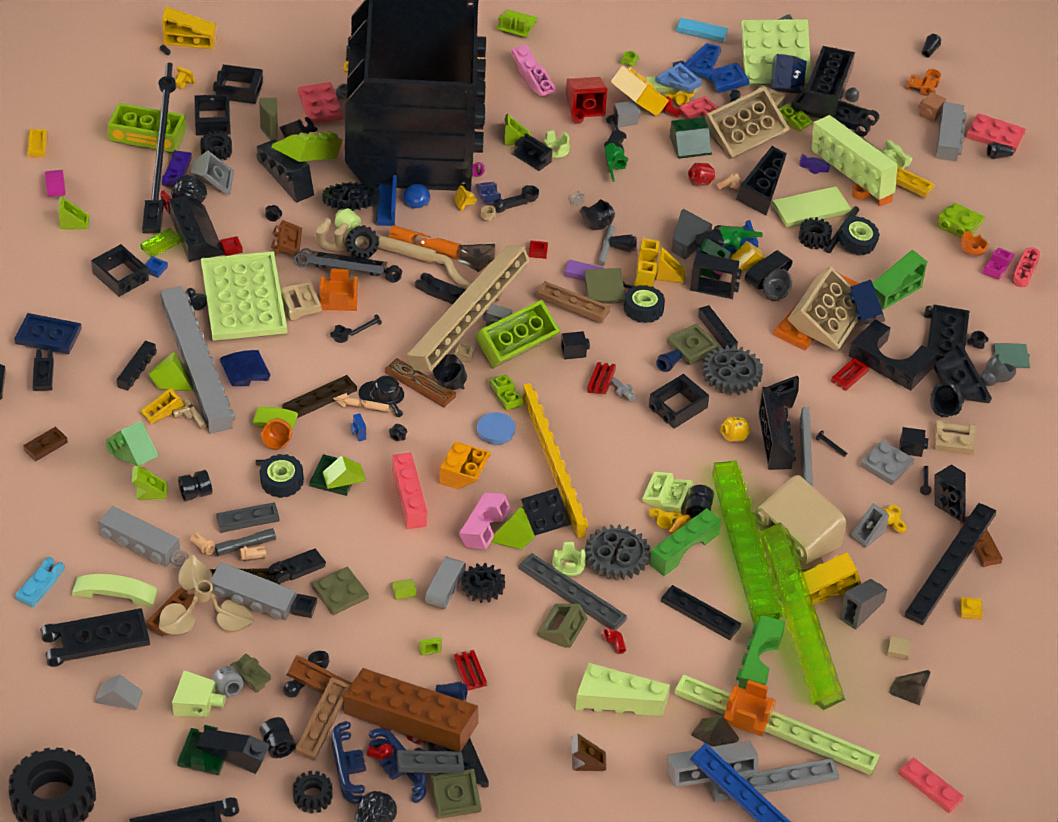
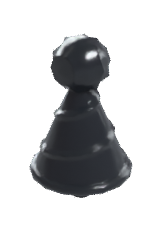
M193 288L187 289L186 293H188L193 308L195 310L203 309L207 304V296L196 293Z

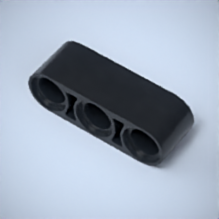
M776 250L751 267L746 272L744 279L758 290L763 289L764 279L772 271L778 269L788 271L793 264V260L779 250Z

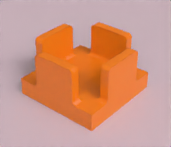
M331 269L330 279H325V276H321L320 304L322 310L357 311L358 276H354V280H350L348 269Z
M748 680L746 689L734 685L728 699L722 723L763 737L777 700L767 697L768 686L751 680Z

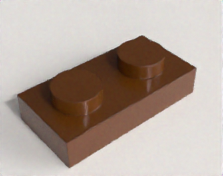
M55 426L26 443L23 447L24 451L36 462L68 443V440Z

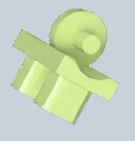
M887 140L882 153L896 162L898 167L903 169L908 167L912 157L906 155L899 145H895L891 140Z

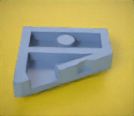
M681 63L655 77L656 83L688 93L702 86V80Z

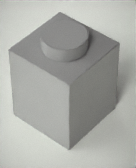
M634 101L614 103L613 115L616 117L617 127L637 125L638 118H640V109L636 107Z

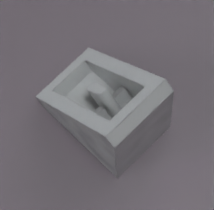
M872 503L851 536L865 547H868L885 533L889 514L875 503Z
M118 675L101 683L95 703L137 710L142 690L122 675Z

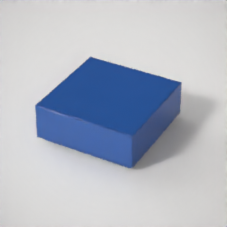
M153 256L145 264L148 267V274L157 278L168 268V262Z

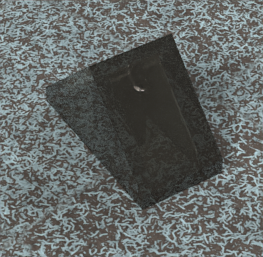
M495 243L459 245L458 259L461 263L480 272L495 259Z
M925 670L898 676L895 678L889 693L920 706L931 672Z
M723 716L701 719L691 735L712 747L737 743L739 741L738 735Z

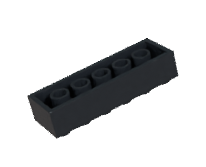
M822 46L804 93L802 110H807L811 113H822L826 116H836L852 72L855 52Z

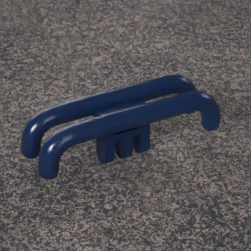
M345 721L338 723L332 730V750L344 799L353 804H360L364 796L353 794L364 793L365 787L352 784L349 774L366 771V765L364 764L365 760L362 750L343 751L342 741L351 738L350 732H342L351 728V723Z
M385 728L371 730L369 737L374 740L369 742V747L377 748L381 745L389 744L393 748V755L380 761L379 765L381 768H384L385 773L389 774L391 780L406 774L414 783L412 792L416 793L412 796L411 800L413 803L420 802L427 793V777L425 773L398 772L397 751L406 749L390 730Z

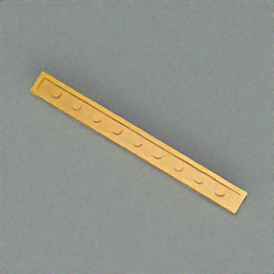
M531 383L523 384V400L577 538L585 537L588 520L586 517H583L582 505L580 502H577L575 488L571 487L570 474L565 471L564 459H560L559 447L554 443L553 432L549 431V422L547 417L543 415L542 404L538 403L537 391L533 390Z

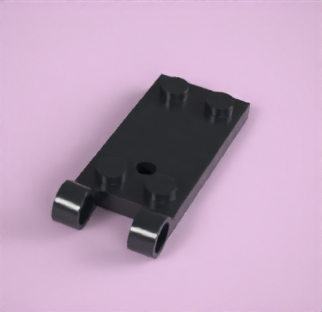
M805 88L791 103V107L797 112L802 110ZM844 101L840 102L836 116H832L848 129L855 130V133L860 137L866 136L871 129L870 126L875 125L880 118L879 113L875 110H868ZM802 110L805 114L820 119L826 117V115L822 113H811L807 110ZM869 115H872L875 120H871ZM859 126L864 127L866 132L862 131Z
M309 248L301 249L294 258L295 264L299 267H305L308 263H313L315 267L326 268V266L366 271L372 276L384 274L388 263L386 261L312 251ZM301 254L305 255L307 260H303Z
M142 608L58 624H46L40 629L44 642H54L58 637L62 639L63 648H52L45 654L47 664L51 667L60 666L64 661L150 645Z
M229 797L220 801L130 818L129 820L130 822H222L221 815L232 817L237 815L240 809L238 800L234 797Z

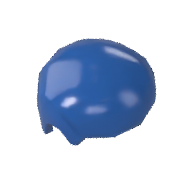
M412 184L404 192L405 203L413 209L427 206L431 199L429 190L422 184Z

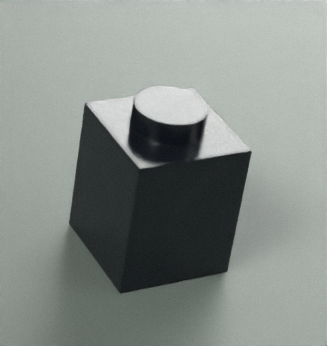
M584 331L562 333L561 349L564 360L586 357L587 350L590 349V342L588 338H585Z
M903 427L899 450L907 455L922 457L923 450L928 448L929 438H925L926 430Z

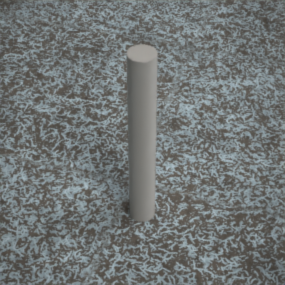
M609 225L598 260V265L604 266L610 248V238L615 231L613 225Z

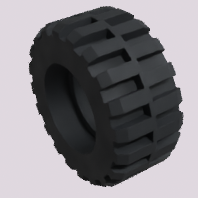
M56 747V750L44 748V751L38 752L37 750L32 752L30 757H24L20 761L21 765L17 764L14 767L13 773L9 778L8 790L13 814L16 815V819L19 822L85 821L89 816L88 812L90 813L93 810L94 801L96 800L93 772L89 763L85 762V758L79 754L76 756L74 751L69 749L64 751L63 748ZM52 782H61L71 786V789L65 795L55 799H42L33 795L38 788Z

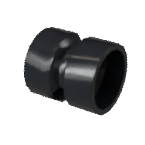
M206 470L194 472L193 477L190 474L178 477L180 492L185 502L193 500L197 497V494L201 497L212 494V485Z
M701 484L692 486L688 494L685 515L687 514L694 518L706 508L711 511L714 499L713 490Z
M274 717L261 725L259 729L263 741L270 744L268 752L272 758L286 757L295 750V740L290 734V729L284 718Z

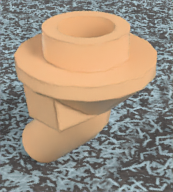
M739 173L730 174L729 178L718 182L717 186L719 189L730 185L732 189L738 190L742 184V177Z

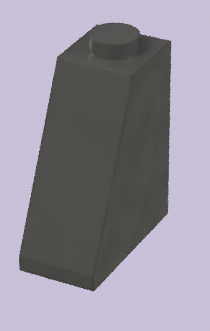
M683 208L673 236L671 252L686 260L698 249L695 246L696 235L711 231L712 224Z
M869 579L848 590L844 595L839 619L856 630L884 603L887 589L873 579Z

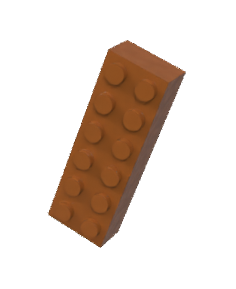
M365 668L361 669L343 695L344 714L457 752H461L478 725V705Z

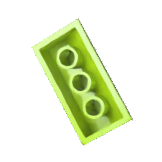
M332 131L327 133H300L272 144V148L299 162L337 159L343 139L337 137L338 134Z

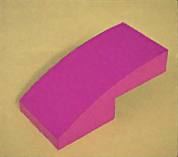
M63 170L45 171L48 197L66 195Z
M998 247L992 254L991 260L984 267L983 273L999 280L1010 265L1015 254Z

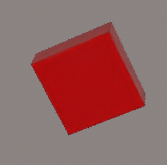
M238 236L220 240L225 256L243 253Z
M531 240L528 257L546 259L548 242Z

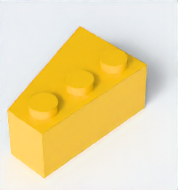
M165 6L162 16L164 45L214 49L217 38L216 23Z
M622 65L611 81L612 84L633 101L655 116L660 114L669 101L654 89L652 83L631 67L627 69Z
M848 552L837 555L833 559L818 564L814 568L801 572L792 578L805 606L829 601V597L835 595L844 597L848 590L861 584L858 570Z

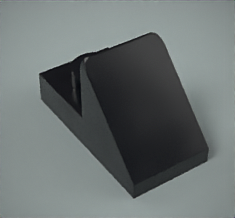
M798 375L767 388L785 400L789 407L792 408L799 391Z

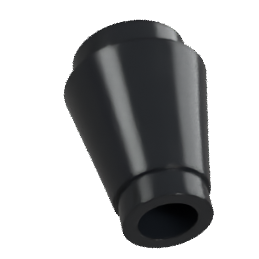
M930 34L926 37L921 52L924 57H930L941 46L940 36Z
M997 142L989 143L987 146V156L992 159L1013 156L1014 153L1013 146Z
M632 234L611 236L610 247L628 252L635 251L637 237Z

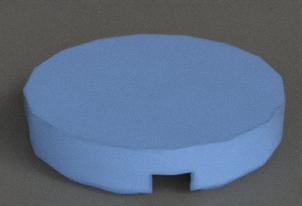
M499 412L488 413L479 419L477 433L484 442L488 441L492 445H502L509 442L515 434V422L506 414Z

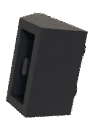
M951 464L934 474V505L962 523L965 522L966 473Z

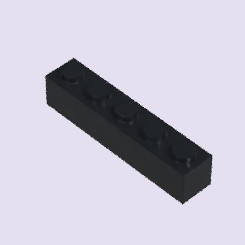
M709 305L699 308L698 317L721 347L725 349L726 345H728L732 349L735 345L737 349L738 341Z
M144 341L117 378L118 388L128 391L133 387L136 379L140 377L147 364L151 362L152 357L156 355V344Z

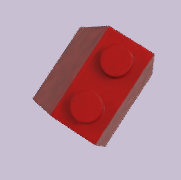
M601 77L567 79L566 95L571 114L573 110L581 109L584 111L585 117L606 115L608 89Z

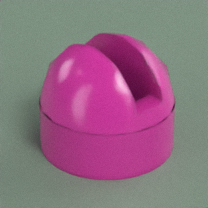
M481 162L474 163L472 174L476 177L482 176L485 173V165Z

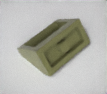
M259 98L260 129L270 140H278L277 98Z
M554 604L537 632V636L559 646L571 648L588 618L580 604ZM559 613L565 615L557 630H549Z

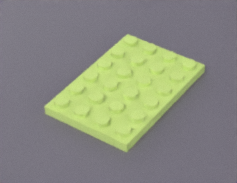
M274 251L201 258L212 341L287 333Z

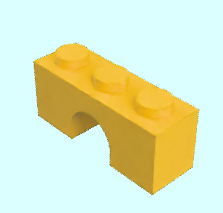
M642 238L638 254L635 287L639 285L653 287L660 241Z

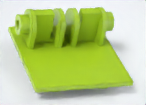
M508 9L505 14L499 15L498 21L500 22L496 29L527 38L538 17Z

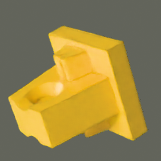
M180 66L176 68L178 72L175 80L177 88L183 90L188 83L195 84L196 81L192 71Z
M459 186L453 201L463 211L466 205H475L477 198H475L473 193L465 190L463 186Z

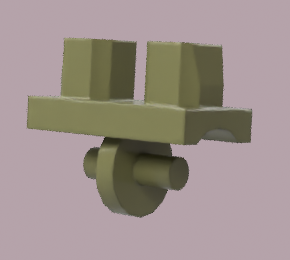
M247 653L238 661L230 664L240 673L243 680L255 693L265 687V683L271 680V675L259 665L258 660L254 657L251 658Z

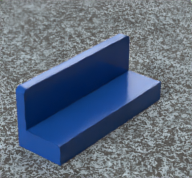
M393 175V185L379 184L378 226L395 225L397 175Z

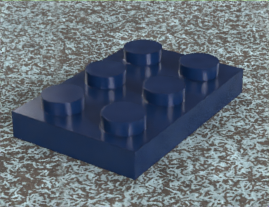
M27 313L14 340L15 344L44 350L53 349L54 352L70 354L82 326L81 323Z

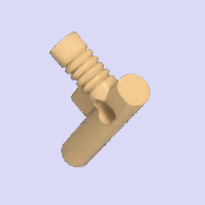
M190 399L184 400V407L172 411L174 418L185 415L187 419L193 417L201 429L207 427V423Z

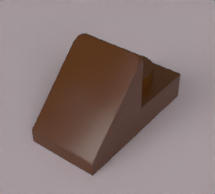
M578 733L571 736L573 770L605 771L606 752Z

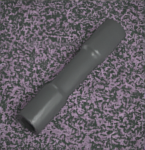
M273 528L267 529L254 535L215 544V551L217 556L224 555L244 546L248 547L276 540V534Z

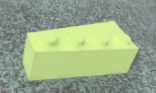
M588 663L577 693L575 710L583 711V708L594 709L593 711L602 712L603 709L615 710V713L631 711L638 715L663 716L668 701L670 685Z

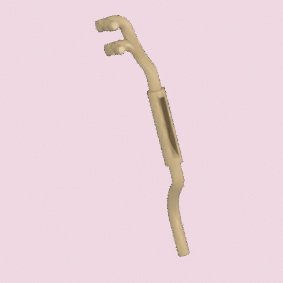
M326 218L320 227L316 229L318 244L327 251L347 250L344 235L348 225L342 223L340 228L335 230V242H328L325 235L331 220ZM383 235L378 239L379 249L429 263L437 262L444 264L450 277L461 288L466 290L472 284V282L465 280L458 273L451 258L436 253V250ZM359 236L356 238L355 243L358 247L364 243H369L366 237ZM502 293L496 298L497 300H500Z

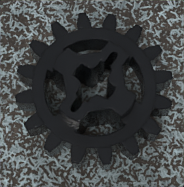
M476 563V568L469 566L468 571H464L463 577H461L462 591H466L465 596H472V601L479 599L480 603L484 599L490 603L492 597L497 600L498 594H503L506 582L505 575L501 574V569L494 570L495 565L487 567V563H484L483 566Z

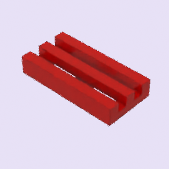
M853 358L832 377L831 382H837L838 387L843 386V390L847 391L868 372L869 367ZM848 372V374L844 378L840 379L844 374Z
M597 362L587 387L588 393H607L616 370L615 364L609 366L608 363L601 365V362ZM606 371H609L608 374H607V377H606V379H605V382H604V384H603V387H602V389H600V386H601V384L603 383V380H604V376H605V374H606Z
M474 649L470 650V653L465 651L462 652V655L454 654V661L463 683L467 684L468 691L487 686V680ZM469 659L472 660V663H473L474 668H475V670H476V672H477V675H478V677H479L480 682H478V680H477V677H476V675H475V673H474V670H473V668H472V665H471ZM463 660L466 664L473 684H470L469 679L466 675V672L461 662Z

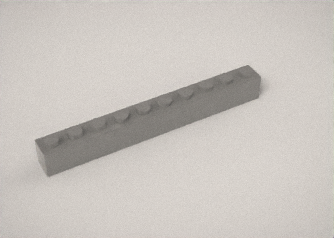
M182 286L161 290L163 310L205 422L207 423L209 433L233 429L234 412L233 409H229L228 396H224L223 383L218 381L219 373L217 369L213 368L214 360L212 356L208 355L209 347L207 343L204 344L203 342L204 334L202 330L199 331L198 318H194V308L192 305L189 306L190 299L188 293H184Z

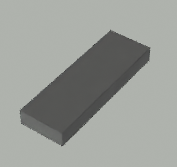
M275 502L216 513L220 533L280 521Z
M397 751L398 772L463 774L464 772L462 752Z

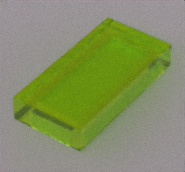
M169 228L141 243L140 246L147 255L155 257L181 243V238Z

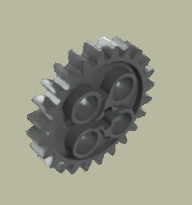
M726 345L725 349L719 346L718 351L712 349V354L707 353V358L704 357L702 376H705V381H709V386L715 385V390L721 388L722 393L727 390L730 395L733 391L737 395H739L740 391L746 394L747 389L753 391V387H758V383L761 382L763 364L760 363V358L755 359V353L750 355V350L743 351V347H740L738 350L735 345L732 349L728 345Z
M611 524L610 529L602 526V532L596 529L595 535L590 534V539H587L585 559L588 560V566L593 565L592 571L599 570V576L605 573L606 579L613 576L614 580H617V577L621 576L622 580H625L626 575L632 579L633 573L639 575L640 570L644 571L645 565H648L650 545H647V539H642V533L636 535V529L628 531L629 526H626L625 529H621L620 524L617 528H614ZM621 540H623V542L621 543V549L618 550L619 543Z

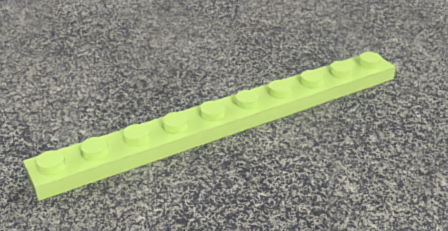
M684 674L675 689V695L723 715L726 712L730 696L728 692ZM774 711L765 730L769 734L827 758H833V760L868 775H872L880 757L877 753Z

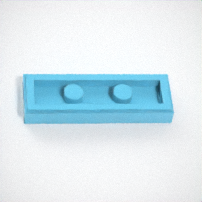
M680 18L676 32L724 42L728 28Z

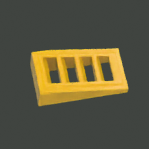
M170 388L140 412L153 424L171 415L173 410H177L185 405L181 398Z

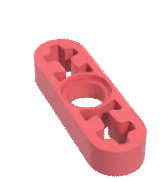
M1033 247L1025 249L1013 276V283L1016 286L1026 287L1029 284L1039 261L1040 251ZM1022 266H1029L1030 269L1023 268Z

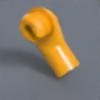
M687 514L678 517L668 532L673 534L693 518Z

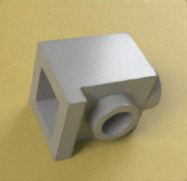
M491 304L489 309L483 314L486 326L511 315L512 309Z

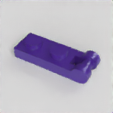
M174 150L166 173L162 177L163 186L174 185L178 178L186 174L192 159V153Z

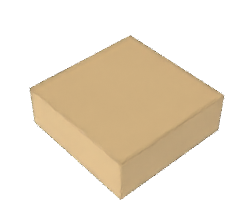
M457 342L452 354L456 355L460 361L470 363L476 346Z
M891 636L887 656L908 660L911 640Z

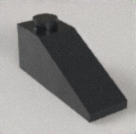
M204 729L196 748L256 774L270 744L250 735Z

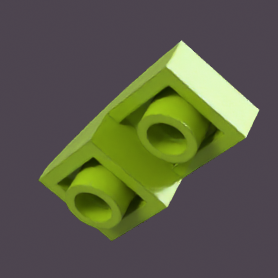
M789 104L779 109L787 125L801 131L813 123L802 110L797 113Z
M506 374L489 380L496 397L506 411L524 405L523 398L515 390L514 382Z
M258 407L253 423L256 427H264L269 420L279 418L289 423L293 430L298 413L282 408Z

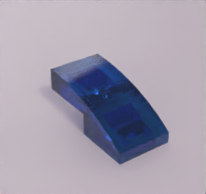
M495 182L476 183L477 191L484 203L501 199V193L497 191V184Z

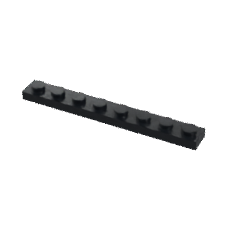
M981 503L977 504L906 610V618L924 625L996 516L997 510Z

